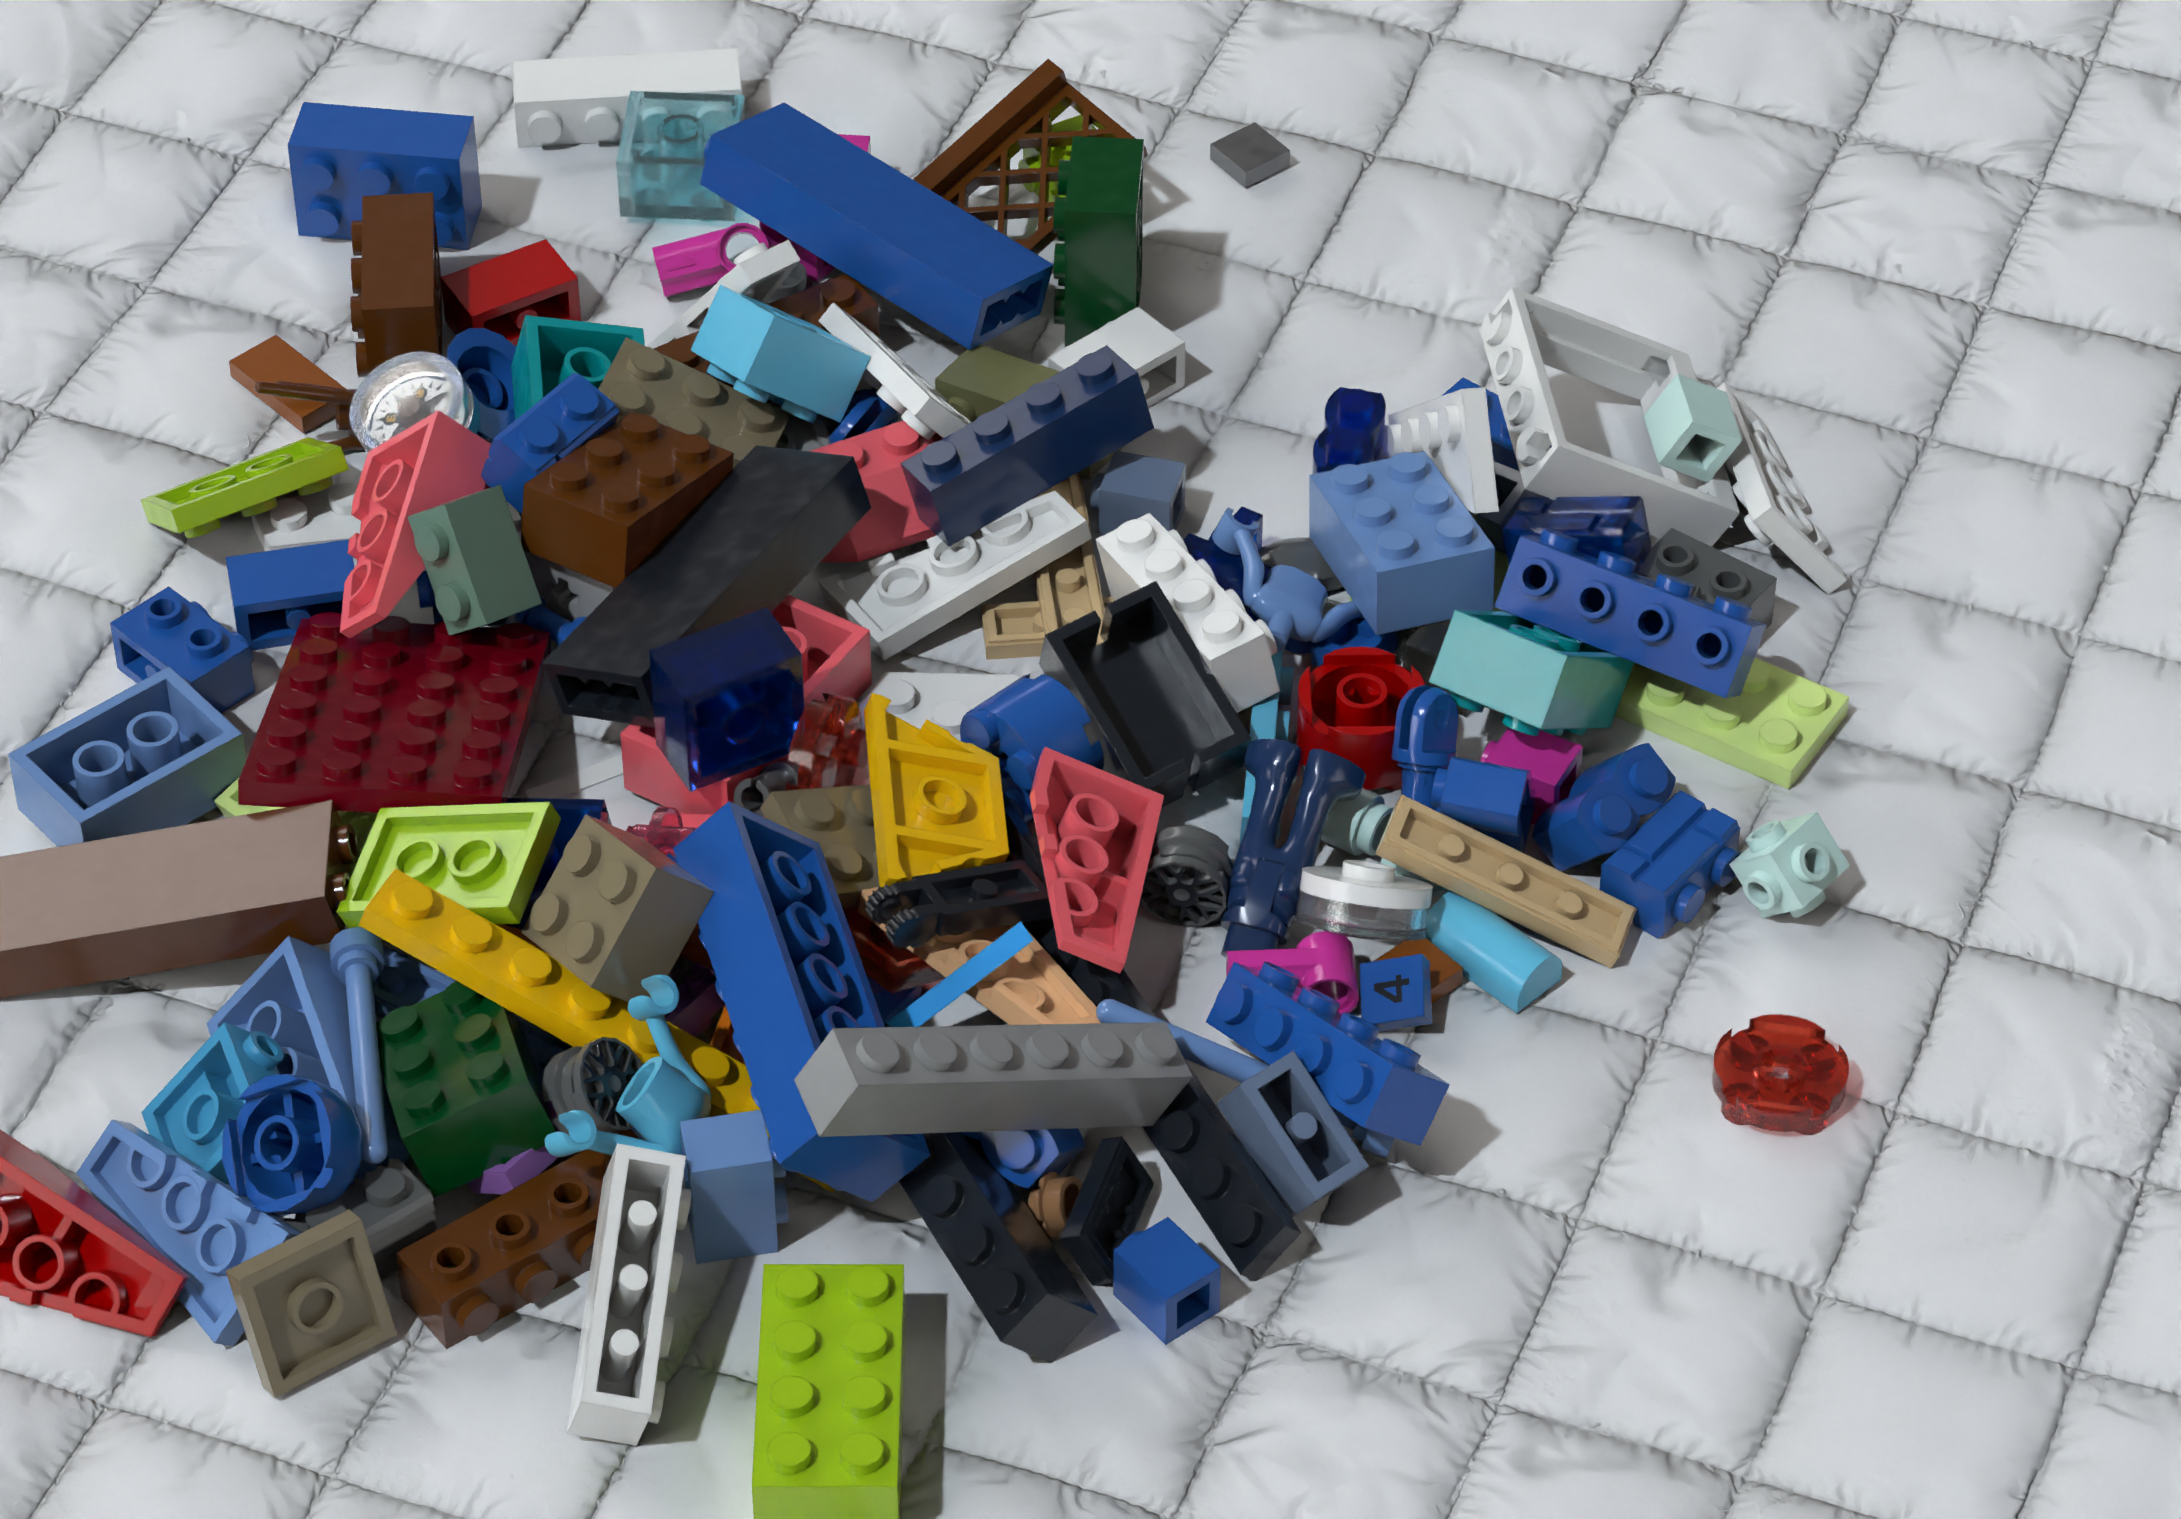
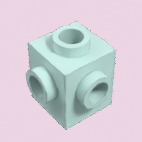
M1818 812L1784 821L1773 820L1762 825L1746 838L1745 841L1749 847L1729 864L1742 884L1746 897L1755 905L1762 918L1790 912L1792 917H1799L1814 910L1826 899L1823 890L1850 867V864Z

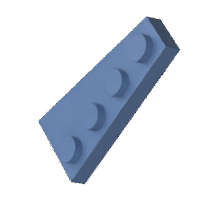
M112 1119L76 1174L106 1209L189 1276L177 1298L214 1343L235 1346L245 1330L226 1270L301 1234V1232L272 1213H265L253 1208L256 1205L252 1204L247 1197L238 1196L230 1186L132 1123Z

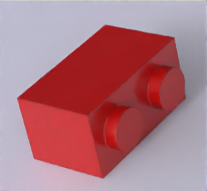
M547 239L441 277L445 323L455 335L469 328H485L501 334L517 347L525 315L581 321L578 277Z

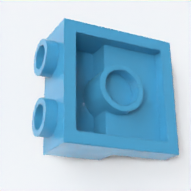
M224 1022L141 1112L149 1135L227 1184L228 1178L222 1162V1137L227 1119L237 1120L239 1111L246 1102V1100H239V1097L247 1087L265 1076L280 1075L277 1065L284 1058L282 1049L274 1039L261 1031L249 1032Z

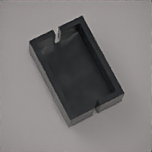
M1157 581L1106 605L1100 636L1104 642L1098 645L1096 643L1101 619L1096 611L1090 612L1045 634L1039 665L1045 675L1051 676L1063 684L1085 708L1091 722L1083 726L1090 745L1100 740L1104 756L1103 771L1164 795L1162 807L1183 797L1187 781L1192 790L1196 791L1244 766L1245 754L1252 738Z

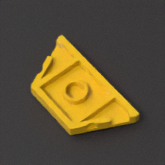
M871 693L864 709L879 886L884 887L885 884L891 886L892 883L909 881L914 876L1005 862L1009 855L999 758L972 743H964L957 740L948 730L927 719L921 729L887 712L891 703L890 699Z

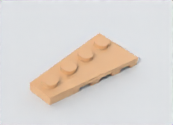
M879 887L863 889L857 911L886 932L885 926L888 923L886 925L884 923L879 925L871 919L865 910L867 907L865 902L868 901V896H871L872 891H876ZM1015 925L970 931L961 935L938 936L936 934L924 946L916 948L908 946L907 949L944 977H948ZM1032 935L1031 937L1034 941L966 991L967 994L1009 1025L1101 1023L1097 1019V1007Z

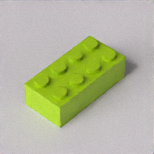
M763 1264L752 1470L754 1519H900L906 1332L904 1264Z

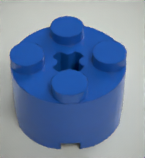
M1030 674L1023 675L968 711L961 721V742L972 743L999 758L1002 792L1006 794L1025 824L1034 821L1029 796L1039 758L1044 747L1103 770L1104 756L1100 740L1090 745L1083 726L1091 722L1085 708L1063 684L1051 676L1041 674L1035 679H1030Z

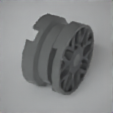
M1184 825L1168 827L1156 833L1140 898L1142 906L1155 918L1171 925L1194 927L1206 925L1218 919L1226 908L1229 880L1235 859H1230L1228 855L1229 846L1217 835L1197 827ZM1157 897L1160 898V900L1151 901V902L1149 901V900H1152V899L1157 898ZM1172 905L1182 907L1178 916L1169 914ZM1193 908H1199L1203 916H1200Z
M608 1037L598 1038L585 1044L583 1047L576 1046L553 1056L545 1067L542 1081L544 1103L552 1101L557 1116L551 1121L560 1132L569 1135L567 1128L560 1123L559 1115L572 1110H583L593 1118L597 1130L617 1134L632 1128L633 1126L616 1111V1106L628 1083L642 1066L641 1060L628 1045L616 1038Z

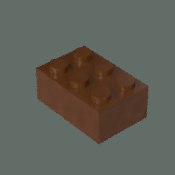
M433 192L362 196V220L351 221L353 255L362 256V258H351L353 294H358V296L350 297L352 331L358 333V339H365V342H356L358 378L369 377L370 389H381L396 377L422 368L443 369L442 274Z
M630 412L524 484L521 527L523 550L616 588L733 469L734 453L711 444L702 436L686 434L663 425L652 416Z

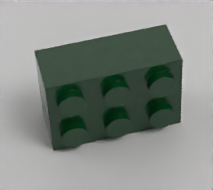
M1073 136L1070 160H1059L1058 195H1066V197H1055L1053 231L1058 233V241H1064V243H1055L1054 279H1058V286H1064L1065 289H1055L1054 324H1065V347L1140 306L1143 259L1144 139Z
M454 981L444 991L412 1006L397 1008L388 1013L382 1020L376 1022L380 1068L401 1139L435 1198L484 1175L483 1171L498 1164H506L511 1158L531 1148L535 1151L544 1147L546 1136L557 1132L555 1124L551 1121L553 1117L548 1102L544 1103L542 1084L523 1028L515 1013L460 982Z

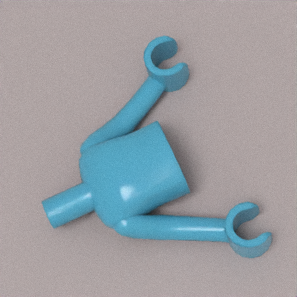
M653 975L642 979L641 985L648 991L651 998L640 995L631 998L628 1003V1011L631 1017L638 1021H646L660 1055L649 1059L639 1068L628 1083L616 1106V1111L640 1133L644 1140L597 1130L593 1118L587 1112L572 1110L559 1115V1121L567 1128L569 1135L564 1132H554L546 1136L545 1147L548 1153L556 1157H564L583 1150H590L612 1156L618 1143L682 1155L680 1121L709 1117L711 1110L710 1101L712 1100L711 1090L683 1057L664 1014L672 1012L677 1007L679 1001L677 986L667 975Z

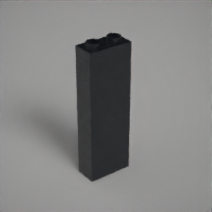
M756 445L542 662L562 713L661 729L871 509L854 457Z

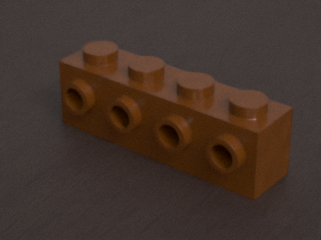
M631 1129L617 1133L618 1135L639 1139ZM583 1150L396 1252L401 1298L446 1349L470 1336L485 1332L498 1320L529 1303H535L544 1299L552 1290L590 1271L603 1177L611 1160V1155Z

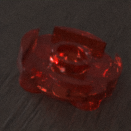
M824 692L822 695L825 702L813 699L807 705L796 727L787 762L799 766L797 786L786 783V791L851 786L856 769L864 768L867 765L866 730L862 729L859 704L853 698Z
M1769 1014L1752 1018L1749 1021L1748 1029L1741 1030L1733 1036L1732 1029L1721 1037L1715 1049L1712 1085L1714 1092L1721 1101V1113L1725 1119L1737 1125H1751L1760 1129L1777 1132L1796 1131L1803 1135L1820 1133L1826 1128L1829 1117L1840 1108L1846 1095L1849 1062L1845 1051L1839 1044L1837 1052L1834 1046L1824 1039L1826 1030L1807 1019L1783 1014ZM1775 1067H1783L1788 1069L1787 1073L1790 1078H1776L1770 1074L1774 1072Z

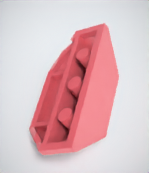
M903 420L810 451L853 456L871 505V509L820 562H861L936 536L918 517L901 463L923 451L928 445L944 439L942 436L935 433L930 440H927Z

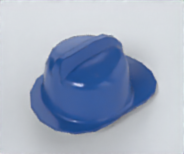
M469 328L457 334L448 346L447 367L445 370L459 375L470 387L480 407V424L477 435L483 436L492 442L494 437L515 421L511 365L516 346L496 332L485 328Z

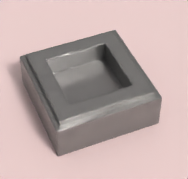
M1254 122L1211 143L1210 160L1246 188L1289 167L1290 150Z

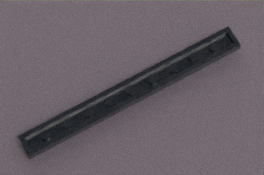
M1003 792L1009 855L1005 862L1023 860L1046 886L1039 844ZM1053 918L1022 923L1096 1007L1105 999H1114L1156 1017L1124 969L1119 974L1058 949ZM1187 1064L1193 1076L1153 1126L1142 1127L1239 1274L1257 1281L1302 1232Z

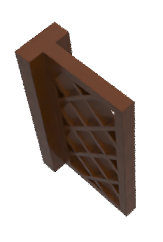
M1047 59L913 180L981 221L998 220L997 231L1006 236L1008 219L1038 217V229L1029 238L1014 240L1038 255L1058 237V233L1053 231L1054 202H1049V182L1058 181V167H1050L1051 147L1072 146L1073 136L1136 138L1070 85L1066 80L1064 71L1050 59ZM1069 106L1073 107L1083 116L1082 130L1052 132V121ZM1092 124L1098 129H1092ZM1144 146V158H1146L1148 154ZM1041 148L1040 168L1010 170V159L1021 149ZM1040 182L1039 203L1008 205L1009 184ZM999 185V205L968 207L969 196L980 186Z

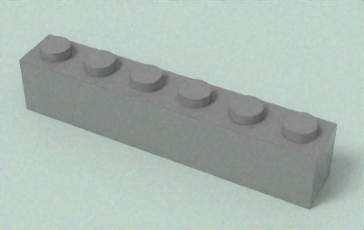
M1141 1022L833 1028L794 1081L819 1137L1153 1126L1193 1076L1167 1023Z

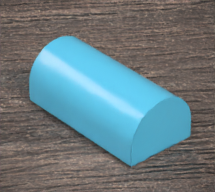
M1452 891L1447 892L1438 899L1423 922L1421 934L1464 968L1463 976L1516 1013L1524 1009L1562 978V961L1560 958L1491 910Z

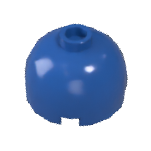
M292 1074L265 1076L247 1087L239 1097V1100H246V1102L240 1109L237 1120L227 1119L222 1137V1162L229 1185L236 1194L248 1197L252 1204L256 1205L253 1207L265 1213L280 1215L306 1213L330 1204L341 1197L355 1180L363 1158V1133L357 1114L337 1090L308 1077Z

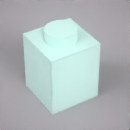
M1678 373L1643 416L1658 464L1707 483L1742 442L1727 392Z

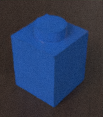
M1166 1217L1145 1231L1132 1233L1119 1247L1114 1249L1113 1295L1165 1345L1220 1312L1221 1266L1169 1217Z

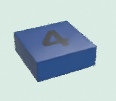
M1423 954L1360 964L1361 1019L1378 1027L1380 1032L1432 1024L1430 961Z

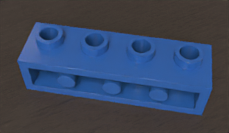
M1543 528L1541 536L1526 535L1519 537L1494 607L1723 698L1741 695L1766 628V624L1750 618L1753 608L1723 596H1717L1714 604L1692 596L1694 585L1671 575L1658 573L1656 581L1633 573L1636 562L1608 551L1601 550L1598 559L1576 550L1579 540L1552 529Z
M1264 961L1259 971L1236 962L1233 963L1216 997L1206 1023L1269 1065L1294 1050L1330 1106L1363 1128L1421 1146L1450 1085L1418 1064L1421 1055L1395 1041L1386 1038L1382 1041L1377 1038L1380 1032L1378 1027L1355 1015L1346 1012L1340 1014L1337 1012L1340 1006L1339 1002L1308 987L1300 988L1298 984L1301 978L1278 965Z

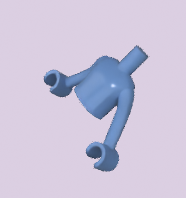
M1228 507L1212 533V539L1223 551L1234 555L1241 554L1244 567V604L1251 609L1258 619L1266 623L1275 639L1277 652L1285 648L1289 637L1299 641L1319 643L1327 639L1346 623L1359 617L1364 618L1353 601L1336 605L1322 618V611L1328 601L1326 588L1316 578L1292 566L1277 565L1271 568L1262 586L1264 564L1253 539L1259 528V523L1253 521L1251 525H1244L1233 517V509Z

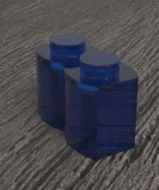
M1343 387L1333 392L1325 406L1324 430L1318 435L1314 443L1312 474L1331 471L1345 464L1360 465L1383 460L1386 403L1382 393Z

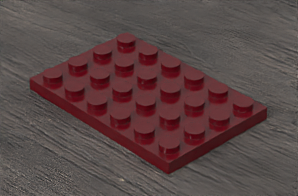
M323 612L315 614L311 618L301 619L239 777L238 805L287 808L333 800L337 811L378 813L380 808L507 803L546 671L542 662L551 654L550 632L534 630L526 624L510 623L499 628L477 627L449 635L444 621L437 624L409 623L407 619L399 616H387L384 620L348 638L340 633L341 614Z

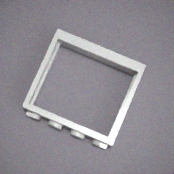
M1511 287L1492 313L1488 312L1479 331L1524 488L1660 539L1673 528L1712 547L1740 514L1724 464L1708 483L1662 465L1660 467L1663 477L1566 442L1544 365L1550 366L1640 400L1643 413L1645 414L1677 373L1697 381L1689 354Z

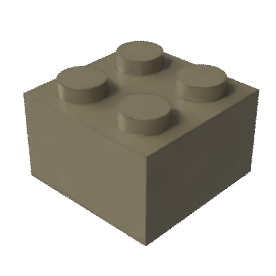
M585 814L574 836L567 843L563 856L541 896L534 903L531 914L521 932L591 988L627 1002L631 998L640 995L651 998L648 991L642 987L641 980L653 975H669L714 891L645 839Z

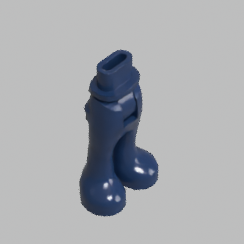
M1258 739L1250 741L1245 754V768L1255 778V791L1247 826L1230 875L1227 911L1221 920L1222 927L1227 930L1221 951L1222 956L1226 958V951L1277 949V945H1285L1289 937L1287 929L1291 928L1307 893L1300 890L1302 869L1315 866L1323 830L1336 802L1354 800L1361 793L1366 778V773L1362 768L1337 754L1322 749L1310 750L1288 839L1282 848H1277L1275 846L1276 835L1281 816L1291 794L1292 785L1300 774L1304 761L1303 751L1297 744L1285 740Z

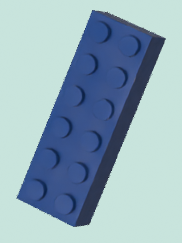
M728 801L675 846L673 850L678 865L714 891L698 921V937L704 948L708 951L717 978L715 987L726 1005L734 1029L733 1041L743 1056L752 1083L750 1088L752 1098L761 1109L770 1136L769 1149L779 1165L786 1170L799 1172L826 1183L837 1191L843 1190L873 1202L930 1156V1152L923 1133L819 1137L795 1084L794 1079L833 1028L885 1027L820 843Z

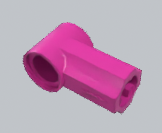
M736 223L725 229L652 247L664 296L668 297L717 284L719 279L736 267L727 257L726 248L729 241L739 234H747L753 236L758 243H765L769 249V243L765 234L754 225Z
M1322 931L1313 933L1303 938L1297 945V948L1226 951V977L1234 962L1260 971L1264 961L1299 976L1301 978L1298 984L1300 988L1308 987L1339 1002L1340 1006L1337 1012L1343 1014V1012L1351 1013L1357 1007L1359 990L1353 944L1346 936L1338 932Z

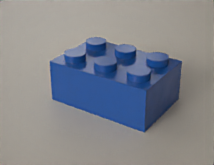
M303 102L287 145L299 236L352 240L351 221L362 220V196L433 192L439 248L469 249L482 209L474 116Z

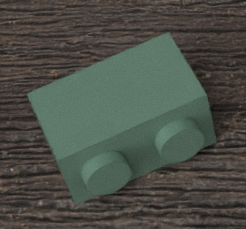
M501 485L407 516L414 535L416 550L422 557L435 594L436 607L443 617L449 635L484 626L542 604Z

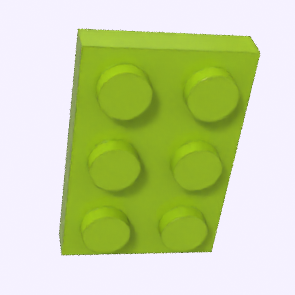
M306 437L140 500L149 523L168 529L170 532H184L186 538H194L219 529L221 527L219 518L240 510L243 517L271 510L278 505L277 496L297 489L299 495H308L322 491L334 484L333 475L349 470L341 446Z
M551 802L380 808L346 887V900L340 902L336 912L348 928L360 927L358 925L365 908L396 868L494 924H519L561 817Z

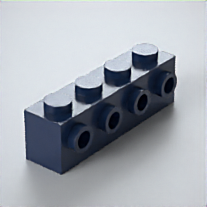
M1106 345L1093 353L1083 356L1078 362L1045 381L1034 384L1026 392L998 408L980 415L975 421L944 439L928 445L923 451L903 461L901 466L919 519L950 547L1154 429V425L1138 372Z

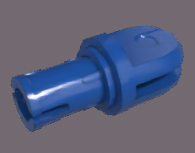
M872 386L870 389L857 390L854 392L841 422H838L839 426L828 437V443L832 444L843 440L844 437H854L898 422V411L880 398L876 393L878 390Z
M1420 685L1409 690L1401 699L1396 713L1394 744L1392 745L1391 759L1397 761V766L1402 767L1401 795L1411 798L1435 811L1437 807L1431 806V793L1436 771L1438 768L1448 769L1450 758L1452 756L1456 757L1457 705L1450 693L1441 688Z

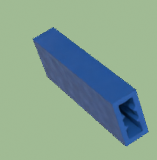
M785 102L711 134L704 149L705 163L700 185L967 349L971 350L1041 314L1054 264Z

